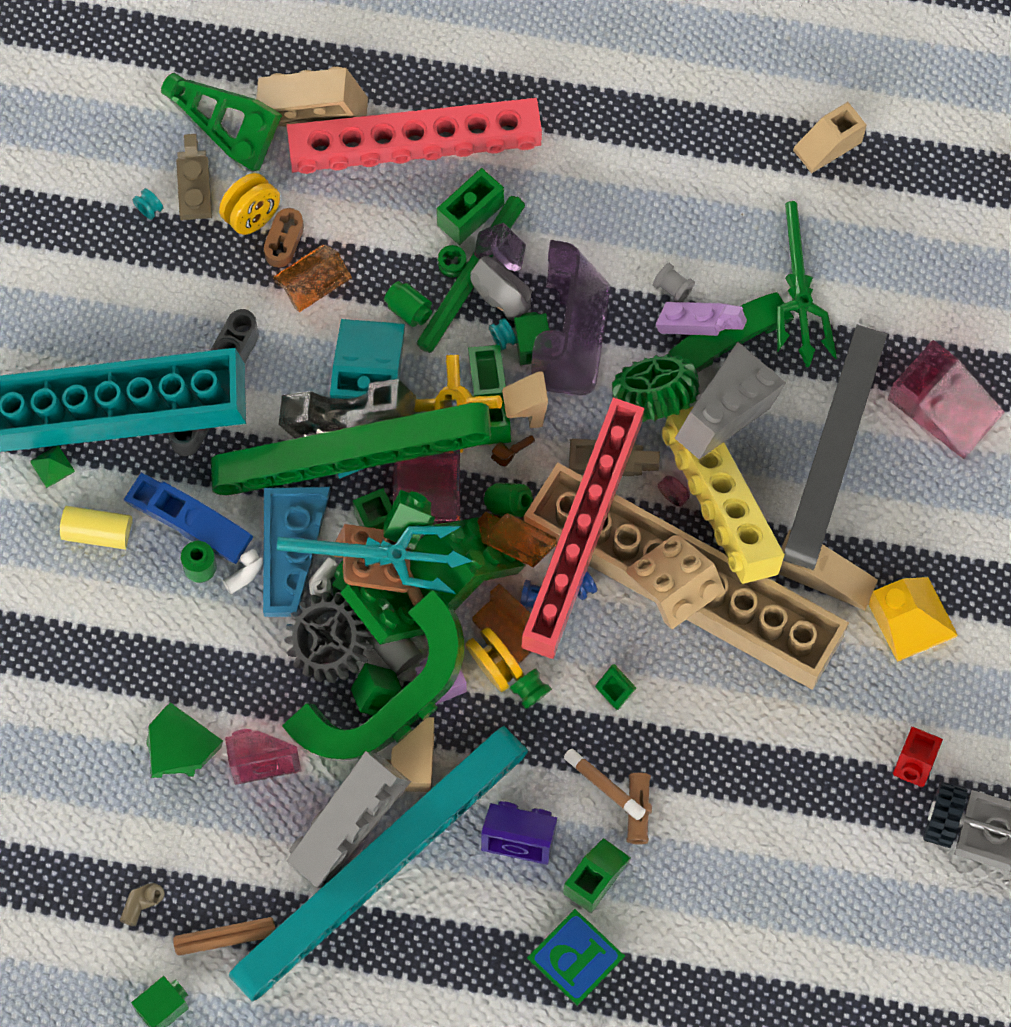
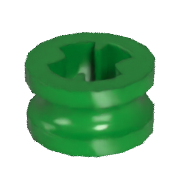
M456 245L445 246L438 254L439 271L447 277H458L467 263L466 254L462 248ZM447 257L451 260L457 257L458 265L452 263L448 266Z

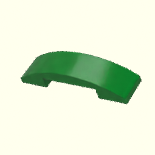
M777 292L741 305L747 318L743 330L724 329L719 332L718 336L690 335L672 348L668 354L671 357L678 355L682 359H689L690 364L694 365L698 373L713 365V359L733 349L737 342L742 344L764 331L766 334H769L776 330L777 307L785 303ZM791 312L785 313V324L794 320Z

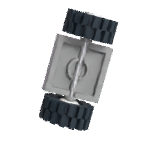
M940 782L929 811L923 840L951 848L957 829L960 827L954 855L1011 872V801L971 790L964 814L963 808L968 789Z

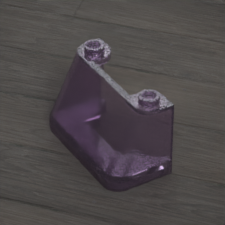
M550 240L546 288L557 290L560 295V304L566 305L563 332L548 330L536 337L532 353L531 375L536 372H543L546 391L578 396L587 395L595 389L597 384L610 285L577 247L568 242Z

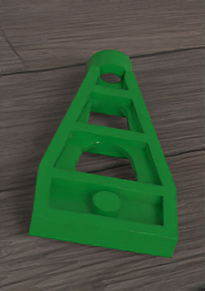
M176 73L168 75L161 87L162 95L176 102L229 157L252 171L260 170L282 114L257 99L186 80ZM202 95L217 101L211 119L197 108ZM227 108L242 111L245 115L236 138L232 137L221 124Z

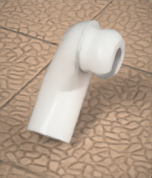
M327 558L309 579L311 596L317 595L321 599L323 592H332L330 580L333 578L338 564L333 559Z

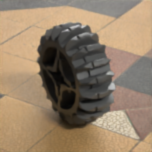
M323 592L321 599L317 595H312L310 597L311 606L303 601L299 603L303 612L301 614L292 612L291 616L296 620L295 625L287 624L285 626L287 630L293 632L292 636L286 637L284 641L287 644L293 645L286 653L290 657H297L293 663L294 667L303 668L302 674L306 677L313 675L314 680L322 682L326 677L327 682L335 683L337 676L342 680L348 679V669L353 673L360 672L356 662H368V658L363 655L364 649L368 651L374 649L373 645L366 643L367 638L374 636L369 630H365L366 626L341 593H336L333 597L330 592ZM337 611L335 616H330L327 622L323 624L315 622L322 614ZM347 621H349L352 632L351 643L347 641L345 636L346 629L349 626ZM320 630L330 632V635L333 637V640L337 641L339 644L333 642L329 643L328 638H326V635L320 632ZM309 632L313 636V645L310 650L308 647ZM336 650L345 653L335 662L321 664L325 657L329 658Z

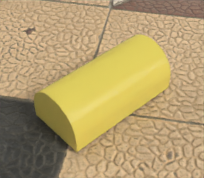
M65 506L60 522L61 540L126 550L133 519L131 515Z

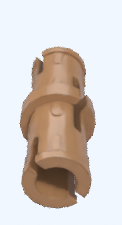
M631 773L629 775V796L646 810L643 817L639 820H636L627 813L628 835L626 842L630 844H647L649 840L648 815L652 813V805L649 804L651 775L647 773Z

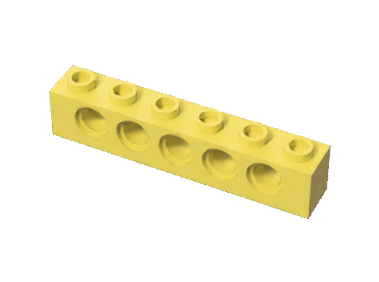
M693 407L687 410H680L679 415L673 414L668 416L665 426L662 428L663 441L673 451L677 468L684 472L691 494L696 495L701 505L704 519L710 522L714 530L717 544L723 547L728 556V564L732 572H736L742 584L778 575L785 554L725 443L723 442L699 460L675 439Z

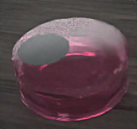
M666 475L657 485L662 495L677 507H682L690 498L687 488L673 476Z

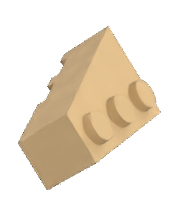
M331 67L328 70L320 71L303 70L299 73L285 75L275 73L268 77L258 78L256 99L282 114L278 126L287 127V124L367 116L368 96L347 68Z

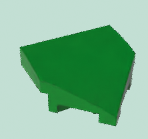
M170 702L148 726L146 744L149 748L151 778H162L163 774L185 773L188 777H194L195 770L201 769L221 749L223 740Z

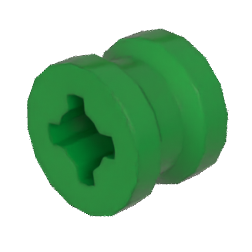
M537 668L531 670L509 688L513 694L520 696L522 699L521 705L525 710L552 690L549 684L541 681L540 672Z

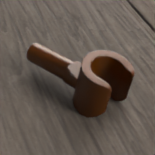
M529 435L518 443L513 444L510 448L499 442L492 450L493 455L491 459L500 466L505 467L512 461L515 454L534 443L535 439L532 435Z

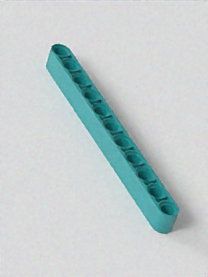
M505 726L495 731L246 955L230 971L229 978L251 1002L263 996L518 765L529 750Z

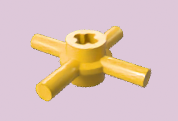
M446 355L447 386L438 393L436 398L410 399L407 403L409 412H429L453 407V401H457V406L468 403H483L489 409H500L502 407V398L500 395L473 397L467 388L460 385L459 355ZM463 449L450 451V453H463Z

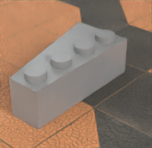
M737 342L689 413L675 439L700 460L767 412L772 407L786 382Z

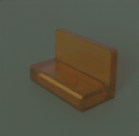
M325 244L273 277L274 282L284 288L293 307L298 312L303 311L352 279L339 252Z
M485 512L478 519L481 538L484 544L533 568L557 545L556 537L510 514H505L500 519Z
M499 583L490 591V601L472 617V622L480 630L489 627L504 643L518 664L531 653V651L521 648L522 635L531 613Z

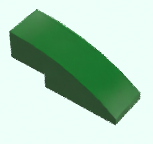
M500 344L468 347L473 397L500 395L502 398V407L500 409H489L491 440L483 445L498 444L499 442L510 443V418L506 416L502 393L506 383Z

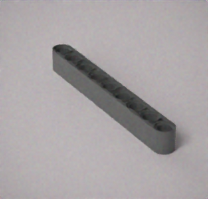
M856 325L787 541L783 561L811 570L815 569L888 335L887 333Z

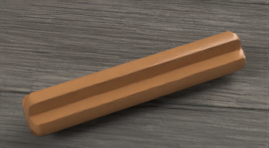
M268 917L177 935L173 938L176 954L180 956L265 939L276 929L273 918Z

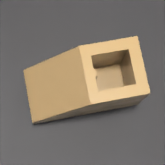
M846 102L823 116L796 144L793 151L812 174L861 144L867 125L850 103Z

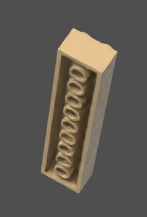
M557 462L524 515V530L556 547L583 476ZM615 494L590 560V567L655 602L652 597L629 579L626 570L671 536L680 535L714 563L725 589V592L686 620L806 687L814 689L842 641L849 622L769 578L742 584L736 572H732L730 569L727 555Z

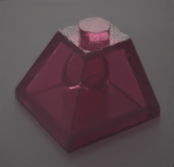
M251 729L237 730L232 733V736L225 737L229 766L235 785L302 772L297 746L261 731L252 732Z

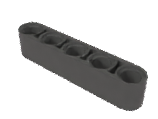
M238 309L232 312L210 351L236 348L242 360L246 363L259 337L254 314L246 309ZM243 325L250 327L246 332L236 331L238 327ZM210 428L168 433L172 449L175 453L184 457L195 454ZM183 433L192 435L186 441L177 440V437Z

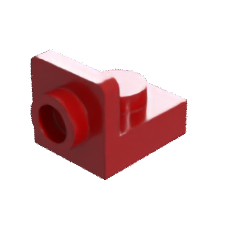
M911 726L893 775L924 787L943 739Z

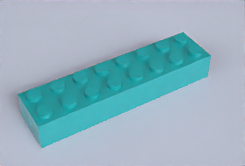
M236 348L0 376V452L246 424L245 363Z

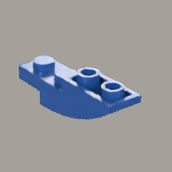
M142 472L123 499L128 505L179 531L185 538L191 541L206 542L211 546L215 554L234 564H237L253 538L252 534L193 497L164 481L159 482Z

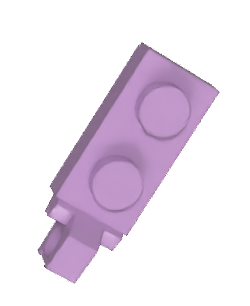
M666 302L656 322V327L661 334L718 336L719 332L724 329L743 330L747 318L741 306L721 303Z

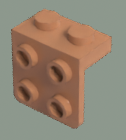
M344 524L335 541L366 545L367 538L369 537L379 543H382V540L392 545L396 544V542L383 537V529ZM334 556L343 558V579L348 585L401 593L407 592L410 586L402 584L392 563L380 566V563L365 567L364 558ZM405 560L410 577V560Z

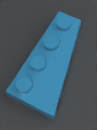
M330 487L264 488V617H292V612L299 613V603H301L314 554L278 551L277 539L278 537L318 540L331 492Z

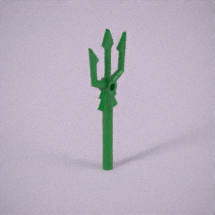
M789 201L785 203L792 274H788L785 279L790 286L788 292L792 300L777 307V352L790 336L785 331V313L795 311L799 313L802 347L798 351L808 368L815 349L810 345L807 312L821 317L825 335L821 342L835 359H837L829 314L813 303L811 297L813 289L810 288L813 277L805 275L798 204L795 201Z

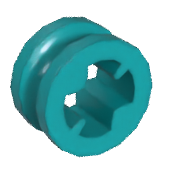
M144 188L141 191L142 195L140 197L135 196L132 200L136 208L146 218L152 220L155 217V212H161L164 207L154 193Z
M505 318L500 319L498 325L494 323L489 325L490 334L495 344H500L501 351L506 349L507 344L514 345L517 343L514 331Z

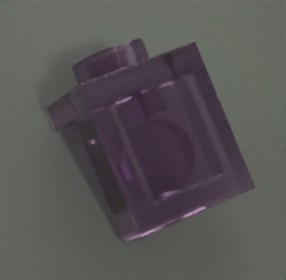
M500 223L493 227L485 228L478 233L474 256L481 259L483 256L493 254L509 271L515 272L522 269L526 244L504 223Z

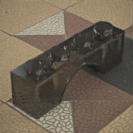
M399 379L369 383L366 394L350 399L329 398L311 391L282 395L278 425L296 439L414 415L416 395Z

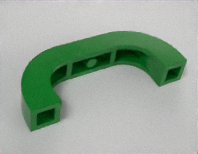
M432 590L408 612L424 631L429 645L427 663L414 680L367 722L357 728L350 730L340 729L333 725L315 704L306 703L282 725L286 732L300 746L318 756L352 760L360 759L365 751L375 754L394 740L399 743L413 730L410 726L417 719L425 720L432 715L438 708L435 703L449 691L457 679L464 658V635L461 623L452 606L440 592Z

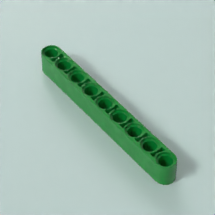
M468 403L215 455L211 458L212 491L218 495H234L483 445L491 440L489 407L483 403Z

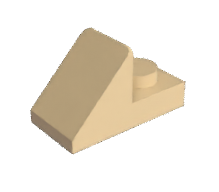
M536 372L504 387L502 393L507 418L528 417L529 428L543 427L548 405L544 373Z

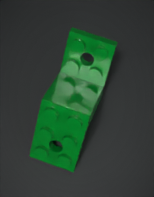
M487 516L435 524L433 526L461 527L441 539L437 535H424L418 541L415 549L410 550L411 552L449 555L452 551H455L472 560L470 563L451 568L447 563L410 560V571L414 578L434 581L438 577L456 593L438 591L449 602L454 611L483 581L516 575L526 566L519 558L517 549L507 543L499 533L500 530L497 524ZM347 585L340 592L380 645L425 635L421 627L408 614L414 606L407 592L401 593ZM420 588L424 597L432 591Z

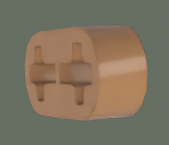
M285 208L277 213L265 241V259L273 267H285L291 262L304 229L301 213L294 208ZM292 219L295 225H291L286 234L284 233V223H288ZM280 242H283L284 253L280 252L278 256H274L273 250H277Z

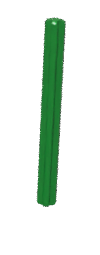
M510 196L420 335L417 340V346L422 351L428 353L434 351L474 288L471 282V271L481 257H494L522 213L525 203L518 196Z

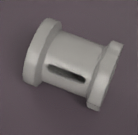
M667 263L655 277L652 286L656 289L662 288L674 297V302H683L692 291L695 281L691 278L685 279L673 270L674 266Z

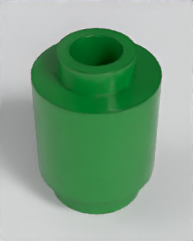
M397 281L385 294L384 302L388 304V309L411 327L425 324L432 314L430 309L432 302L408 283L403 284Z
M496 483L490 486L484 495L486 508L493 514L500 516L523 517L533 502L532 492L525 484Z
M193 541L183 548L181 562L187 578L197 583L210 580L217 569L211 546L203 541Z

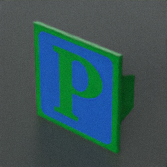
M574 909L527 959L578 1006L625 958V955Z

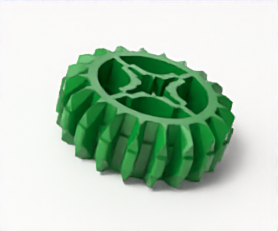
M666 354L663 357L655 355L649 359L644 357V360L632 362V366L622 368V372L615 375V380L612 382V397L643 407L642 422L647 420L656 422L660 418L667 419L670 415H679L680 410H687L690 408V404L697 401L696 396L700 394L698 373L694 365L690 364L689 359H682L678 355L671 357L670 354Z

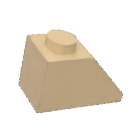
M428 717L392 748L391 760L385 759L411 781L404 791L429 792L432 789L434 717Z

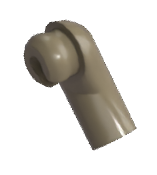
M149 883L133 889L129 893L119 921L130 926H136L141 910L157 905L164 899L165 892L163 887L156 883Z

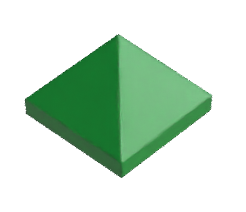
M59 445L30 461L46 488L75 472Z
M615 664L611 665L595 685L597 690L616 710H619L637 689Z

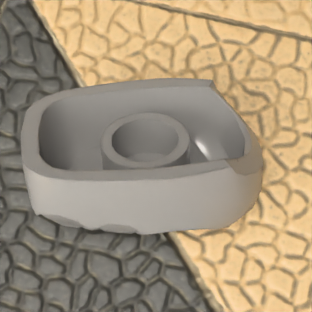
M489 256L481 257L471 271V282L481 297L484 298V301L504 312L506 318L510 321L527 313L531 307L532 290L495 259Z

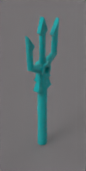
M408 526L395 545L382 540V543H379L369 537L367 538L366 545L278 537L277 539L278 551L364 558L365 567L380 563V566L392 563L403 585L453 594L456 593L438 577L434 581L409 577L405 560L447 563L451 568L472 562V560L455 551H452L449 555L406 551L413 534L437 535L441 539L461 526Z

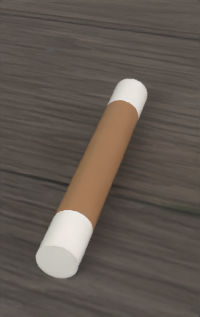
M574 749L566 752L564 759L636 820L643 817L646 810Z

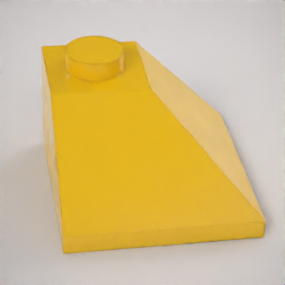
M929 577L903 578L872 592L868 605L897 662L958 636Z

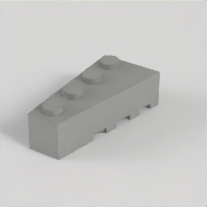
M365 751L347 778L336 790L326 807L312 820L311 827L305 836L299 837L289 850L291 855L287 862L314 886L322 888L340 871L411 781L382 756Z

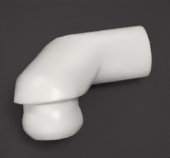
M250 549L241 555L240 559L244 563V567L222 580L230 594L252 582L263 566L262 556L259 557L255 549Z

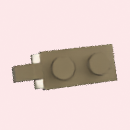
M184 134L185 152H177L178 159H176L180 220L212 218L208 157H206V150H198L197 134Z
M570 439L569 469L578 474H584L597 440ZM634 443L622 476L642 475V471H659L660 451H643L642 445Z

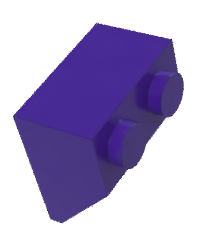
M500 801L498 805L490 803L481 833V851L548 865L557 827V817L551 816L552 813L544 809L534 808L531 812L520 810L518 805L511 802Z

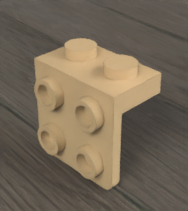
M680 535L671 536L626 570L629 579L655 600L664 623L671 629L677 627L725 592L714 563Z

